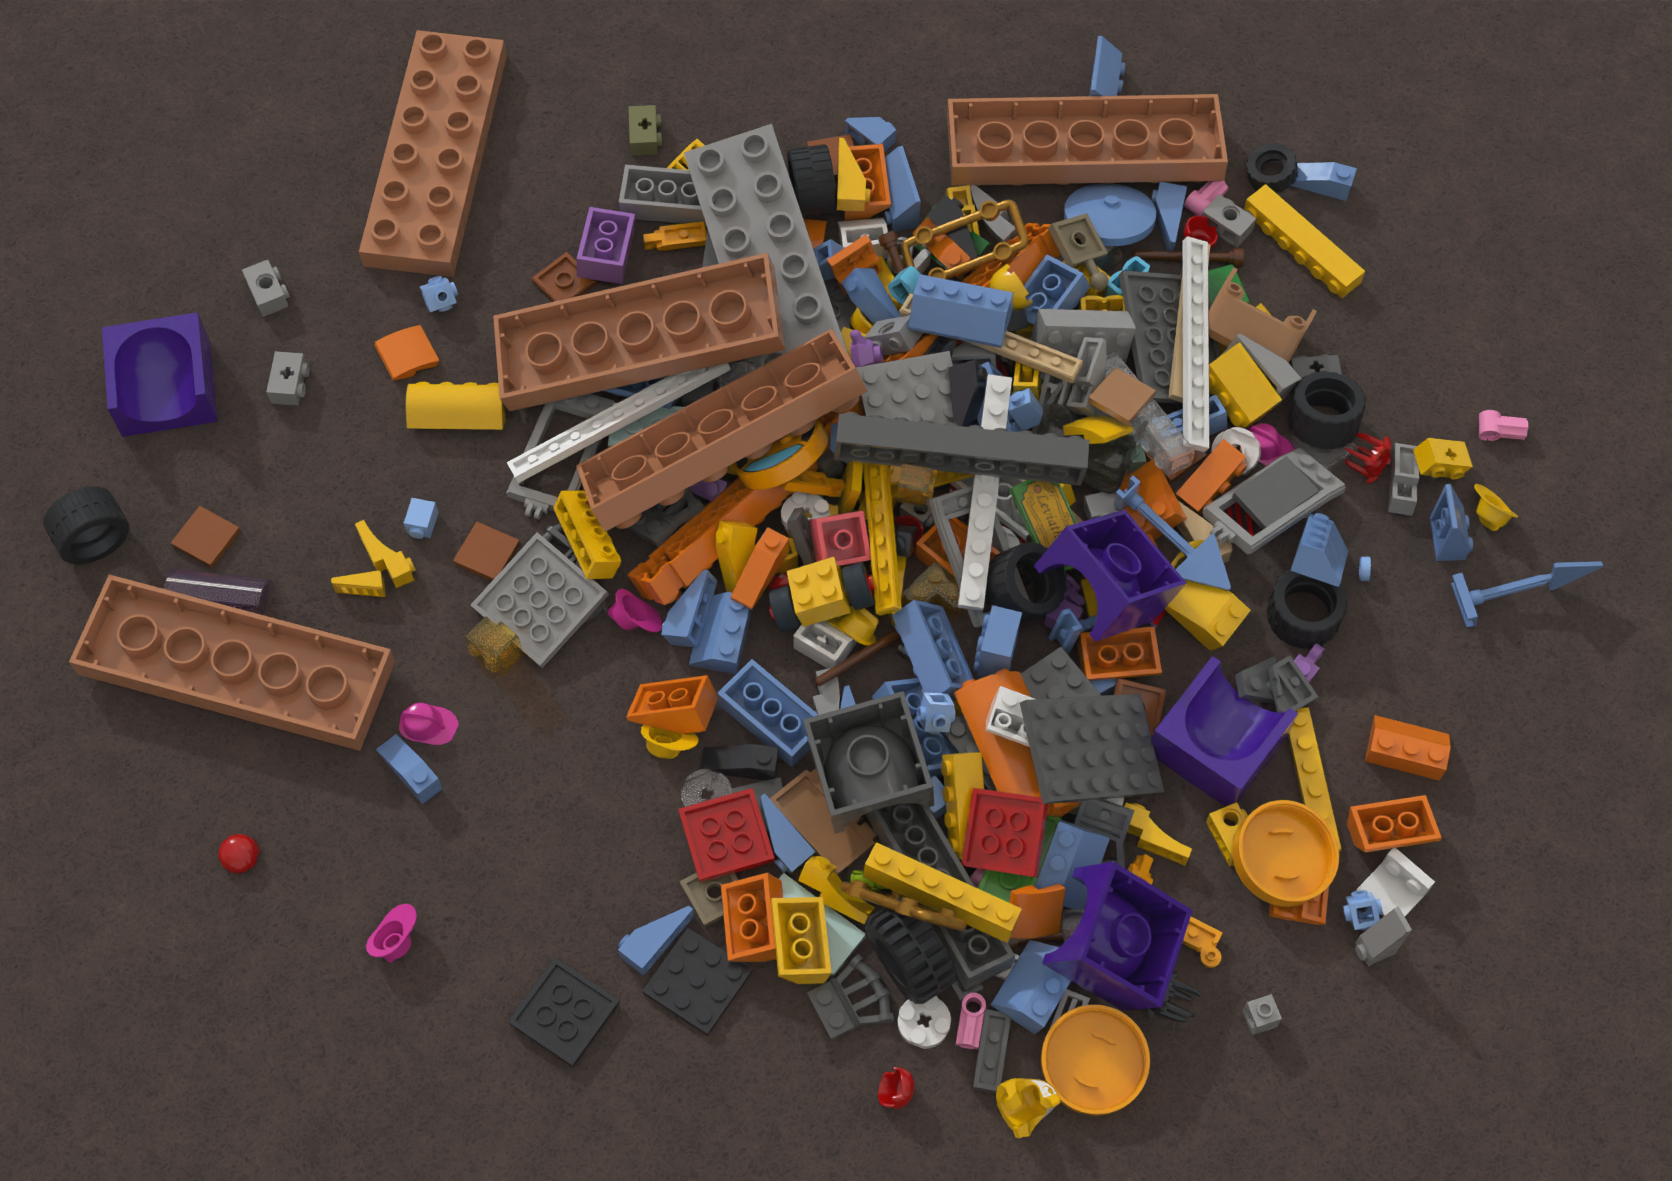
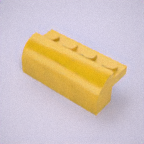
M418 382L416 384H408L406 393L407 428L503 430L506 420L505 405L500 400L499 383L477 385L476 383L468 382L463 385H453L451 382L440 384Z

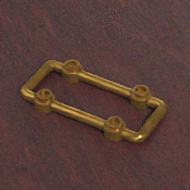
M1009 199L999 203L985 201L980 206V210L933 229L927 226L918 228L915 236L907 238L901 243L900 251L905 267L913 266L915 268L909 250L910 247L917 244L928 247L934 242L935 237L981 219L994 221L998 218L1001 211L1007 209L1010 211L1019 238L1018 242L1011 245L1006 242H1000L994 247L993 252L947 270L939 267L933 268L928 276L948 280L996 260L1002 263L1010 261L1013 258V254L1025 249L1029 242L1016 202Z
M853 879L852 883L844 881L840 884L842 892L889 908L897 913L963 931L966 928V922L956 917V911L942 907L941 912L919 905L918 901L906 898L895 891L888 894L868 888V883Z

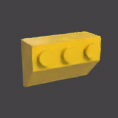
M1240 342L1209 364V391L1213 396L1216 395L1227 412V416L1235 427L1248 428L1282 401L1281 397Z
M823 897L771 898L778 977L797 984L824 983L832 972Z

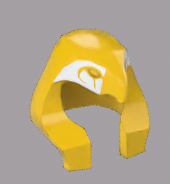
M1013 1078L997 1086V1106L1003 1119L1013 1130L1015 1138L1030 1136L1041 1119L1061 1103L1052 1085L1041 1079Z

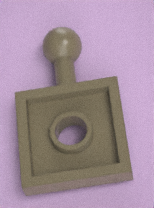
M1088 214L1052 223L1048 230L1066 264L1070 267L1085 264L1091 275V287L1098 291L1105 289L1108 285V277L1105 273L1099 272L1094 260L1105 257L1108 252ZM1074 237L1079 239L1082 245L1078 244Z
M694 873L679 881L704 928L724 918L722 895L718 898H711L707 894L708 890L712 887H719L721 889L723 884L738 881L735 873L699 883L697 873Z

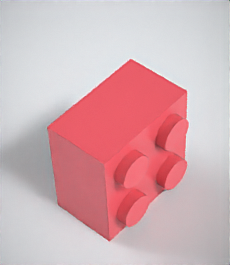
M863 511L809 519L816 562L835 557L840 566L871 560Z

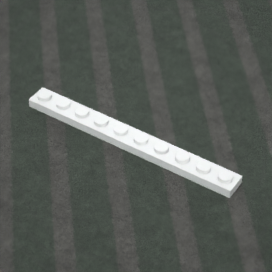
M1187 236L1183 240V447L1205 452L1209 449L1208 242Z
M724 363L670 375L508 461L507 464L517 482L520 483L731 370L729 364Z
M988 374L981 427L984 429H1006L1012 378ZM974 475L958 608L983 611L1000 477Z

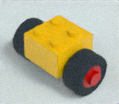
M831 557L787 571L789 585L769 591L771 617L776 621L780 631L784 633L798 629L801 625L806 627L851 613L848 597L855 610L875 605L874 589L876 588L872 575L868 574L862 562L844 567L842 573L835 557Z

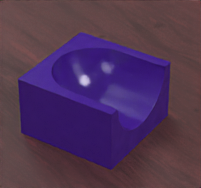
M198 312L102 327L107 408L122 437L218 422L211 344Z
M1126 510L1066 526L1034 565L1039 573L1069 565L1079 570L1088 579L1095 592L1098 606L1097 620L1090 633L1095 642L1153 622L1187 584Z
M1212 656L1156 728L1151 744L1154 747L1158 761L1227 807L1241 800L1288 737L1298 713L1290 708L1282 713L1271 712L1258 707L1246 699L1239 698L1238 692L1229 684L1221 671V661Z
M1114 861L1075 868L1072 878L1084 884L1087 888V902L1083 916L1070 938L1055 951L1045 954L1042 964L1120 1010L1162 1007L1193 910Z

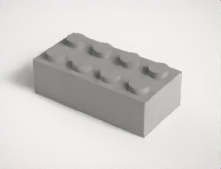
M625 165L619 198L620 212L635 214L636 220L680 224L705 222L689 170Z
M1038 309L1030 340L1077 358L1084 337L1104 338L1106 340V366L1125 367L1136 327L1128 311Z

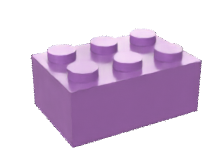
M589 207L577 255V277L623 284L635 233V214Z

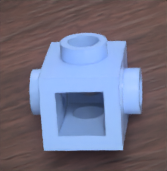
M437 276L428 280V284L420 286L425 304L430 312L436 310L443 312L451 309L452 304L457 303L455 296L458 295L455 284L454 282L449 283L446 277Z
M923 692L921 706L917 708V721L921 723L925 732L931 734L950 732L951 723L955 721V709L948 693Z
M1358 890L1352 892V896L1346 897L1347 905L1343 906L1346 921H1351L1355 930H1368L1380 920L1379 915L1383 914L1380 899H1375L1372 892Z

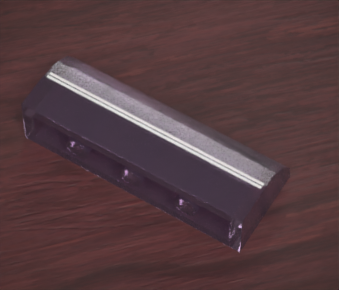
M171 568L166 576L163 589L264 615L272 580Z

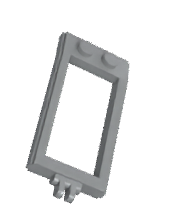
M585 394L545 403L524 453L541 444L556 409L589 419L612 407L615 402L597 395ZM602 439L585 448L579 463L596 455ZM577 469L567 491H580L583 486ZM513 476L506 494L511 499L524 502V507H526L525 516L531 517L535 510L534 519L540 520L543 513L548 514L549 510L555 512L553 507L558 497L523 487L524 480L518 483Z
M1297 448L1281 456L1206 506L1202 514L1205 519L1214 525L1210 535L1214 534L1220 544L1226 541L1235 543L1248 555L1326 502L1343 494L1346 487L1342 481L1304 450ZM1287 456L1319 492L1255 536H1251L1223 511L1236 503V500L1232 497L1236 490Z
M973 485L929 499L934 522L959 589L963 558L948 520L970 513ZM995 511L992 541L995 548L999 552L1010 549ZM1015 566L1014 579L1017 589L1029 601L1017 566ZM967 609L973 627L982 626L985 613Z

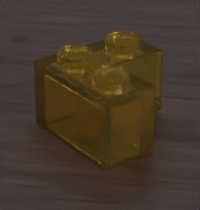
M903 463L898 484L897 501L926 507L927 499L932 498L936 478L932 476L937 477L938 471Z
M935 561L902 593V607H905L913 600L943 606L945 613L953 619L964 610V608H958L960 589L955 577Z
M486 616L465 635L468 645L466 647L467 650L475 658L480 656L485 660L484 665L492 673L497 671L501 676H504L524 657L519 636L502 621L496 625Z

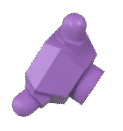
M858 330L851 331L850 337L852 342L850 351L855 367L884 363L881 345L874 346L873 341L865 339Z

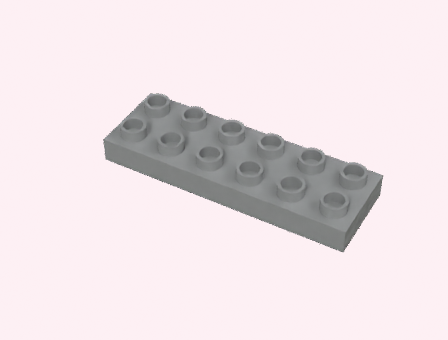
M772 124L684 152L718 263L768 253L775 267L786 350L749 358L752 371L830 329H833L847 352Z

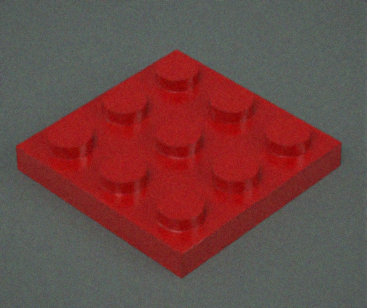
M753 788L678 809L699 883L775 862Z
M973 788L961 861L962 866L1037 878L1049 804H1043L1041 797Z

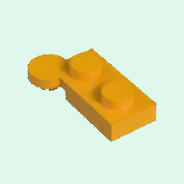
M1190 917L1182 944L1201 953L1200 961L1205 967L1214 968L1219 965L1221 953L1216 946L1222 936V932Z

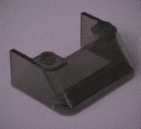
M1059 383L1046 403L1036 434L1053 433L1058 435V437L1080 436L1084 439V435H1064L1063 426L1072 422V414L1066 407L1058 404L1064 386ZM1144 420L1135 437L1124 435L1117 438L1114 445L1109 443L1089 444L1088 468L1082 483L1107 494L1116 493L1120 489L1137 454L1149 422Z

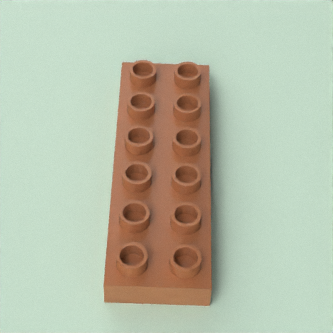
M416 31L359 249L363 267L454 277L507 57L504 40Z
M1218 94L948 99L947 127L951 186H971L972 184L975 186H1021L1025 184L1067 185L1070 183H1159L1160 181H1193L1199 183L1204 181H1224L1228 159Z
M768 253L493 316L500 400L509 411L786 350L775 267Z
M830 329L579 463L576 467L591 510L603 530L606 532L615 526L618 529L628 528L641 518L643 511L658 503L667 506L677 502L683 497L686 488L701 480L713 482L720 479L727 473L729 465L744 457L756 459L765 455L771 449L772 442L787 434L799 436L808 432L815 425V419L830 411L841 413L851 409L857 404L858 396L868 391L833 329Z
M108 575L69 663L78 675L360 751L394 667L395 659L391 649Z

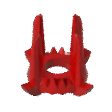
M1365 433L1356 434L1357 437L1377 447H1373L1374 450L1360 446L1356 447L1370 455V457L1345 447L1347 452L1365 461L1367 465L1362 467L1347 459L1345 462L1350 468L1368 478L1365 483H1372L1377 481L1378 475L1383 471L1386 464L1390 465L1392 460L1390 458L1392 444L1388 436H1385L1384 441Z

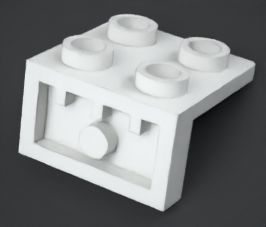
M1393 848L1383 862L1356 891L1366 890L1367 892H1372L1375 899H1380L1383 910L1381 915L1383 917L1396 907L1400 908L1405 917L1428 893L1435 881L1397 848Z

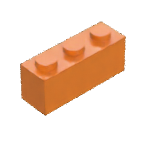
M1223 439L1176 493L1178 500L1201 516L1206 506L1214 502L1220 494L1223 496L1231 487L1230 482L1234 477H1240L1247 468L1246 456Z

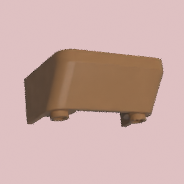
M1233 267L1208 311V337L1228 347L1237 335L1242 334L1289 363L1317 311L1313 309L1306 321L1299 316H1288L1284 322L1242 300L1244 297L1243 289L1239 284L1232 282L1238 270Z

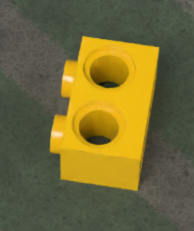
M1237 802L1210 813L1206 821L1229 867L1234 865L1232 844L1235 833L1242 821L1248 816L1244 809H1240ZM1224 819L1232 820L1235 826L1226 825Z

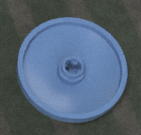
M1098 183L1082 187L1068 197L1064 208V220L1087 213L1104 246H1124L1136 243L1152 232L1156 221V208L1149 197L1137 189L1115 183Z

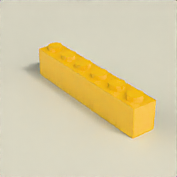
M1266 184L1246 199L1244 211L1250 212L1256 218L1255 222L1261 227L1262 231L1266 235L1273 237L1283 250L1290 252L1299 264L1306 266L1316 279L1323 281L1333 294L1343 298L1361 284L1365 270Z
M877 842L865 863L864 878L905 897L916 900L936 911L941 912L942 907L956 911V917L965 921L967 925L1001 941L1009 942L1019 920L1021 908Z

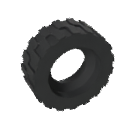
M1267 143L1264 146H1259L1255 151L1251 152L1250 157L1247 159L1248 179L1251 186L1255 187L1257 191L1266 184L1275 193L1283 192L1285 189L1290 188L1295 183L1296 177H1298L1296 155L1290 147L1288 148L1284 144ZM1270 161H1279L1284 166L1281 173L1273 176L1262 174L1261 167Z

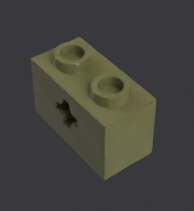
M656 105L629 106L631 156L658 155V146H662L661 132L657 133V128H661V114H656Z

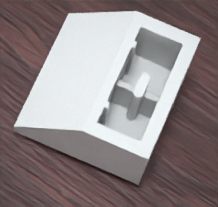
M884 218L838 222L841 246L846 248L866 234L871 240L875 254L877 256L882 255L883 259L888 258V251L881 247L878 241L879 236L888 232Z
M826 620L806 627L801 625L793 636L794 649L827 669L843 662L857 644V641L848 634L833 627Z
M1000 686L990 706L986 719V731L1030 747L1020 702L1034 698Z

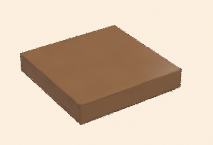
M1115 367L1089 396L1088 403L1129 426L1152 400L1156 390Z

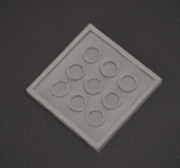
M950 351L856 367L868 391L860 395L864 416L881 415L886 419L903 417L915 422L930 420L934 424L943 425L945 423H954L948 367L953 366Z
M536 533L474 600L471 606L543 668L605 600L609 593L593 579H586L583 571L539 533Z

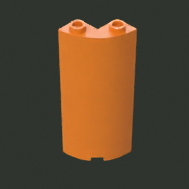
M1002 669L993 675L978 680L970 679L965 681L961 685L962 688L954 692L996 790L999 792L1041 797L1030 747L986 731V719L990 706L1000 686L1031 697L1020 672ZM1077 801L1049 804L1047 816L1062 817L1079 806L1080 803Z

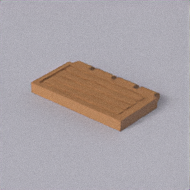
M806 769L769 798L813 848L815 855L828 859L830 864L836 866L835 872L838 876L875 845L873 840L878 836L874 829L867 822H864L861 826L858 825L863 819L862 816L849 823L844 832L834 834L816 769L812 772Z

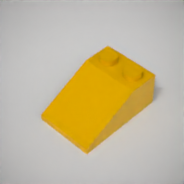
M1185 580L1187 584L1168 604L1165 610L1208 650L1212 651L1224 646L1251 610L1230 591Z

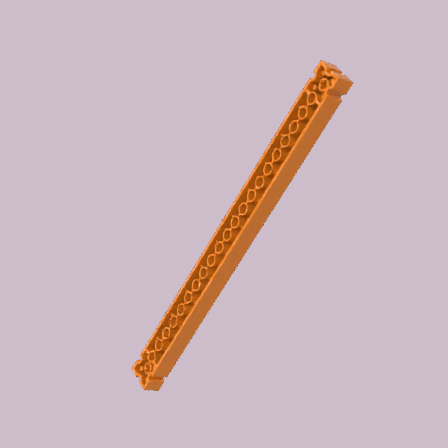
M1027 223L1025 229L1029 242L1025 249L1014 253L1013 258L1006 263L996 260L976 268L961 282L990 288V280L993 274L1008 264L1010 266L1007 269L1009 274L1015 272L1024 285L1046 255L1055 259L1061 256L1048 230L1051 224H1043L1040 227L1037 223ZM1017 233L1015 238H1013L1012 240L1009 239L1008 241H1006V243L1011 245L1013 243L1018 242L1019 238ZM923 332V335L910 351L883 355L884 362L923 356L938 335ZM950 338L956 342L955 347L964 342L963 340ZM858 396L857 404L851 409L841 413L830 411L818 418L828 435L827 446L822 454L830 449L831 424L838 423L839 414L854 412L859 414V416H864L860 396ZM815 461L807 471L817 472L819 469L817 462ZM738 477L709 502L699 514L692 517L649 555L650 559L645 563H640L627 576L643 598L654 599L655 602L663 605L669 604L674 600L678 601L683 595L680 588L689 587L703 570H709L713 562L718 559L715 543L719 521L745 522L752 526L758 525L765 520V516L769 512L780 507L783 503L782 501L794 492L784 490L782 484L769 489L752 490L745 487Z

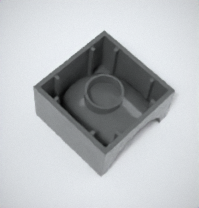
M904 691L803 719L807 741L834 834L844 832L846 826L858 817L884 807L905 803L920 804L924 808L934 806L932 781Z

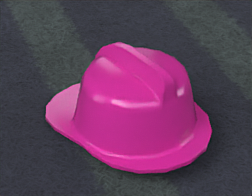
M1260 423L1246 429L1253 433L1260 442L1261 456L1259 462L1264 466H1268L1281 456L1294 450L1291 443L1278 434L1277 430L1269 424Z
M617 590L615 594L616 601L608 609L607 614L621 628L632 630L641 627L649 632L661 631L663 620L652 606L637 598L628 590Z
M423 702L415 703L403 711L399 724L400 733L406 739L430 745L448 743L452 740L458 728V720L450 710Z
M398 905L385 916L367 941L366 949L370 956L376 958L383 957L386 961L392 963L408 952L412 942L410 932L417 918L416 909L412 905Z

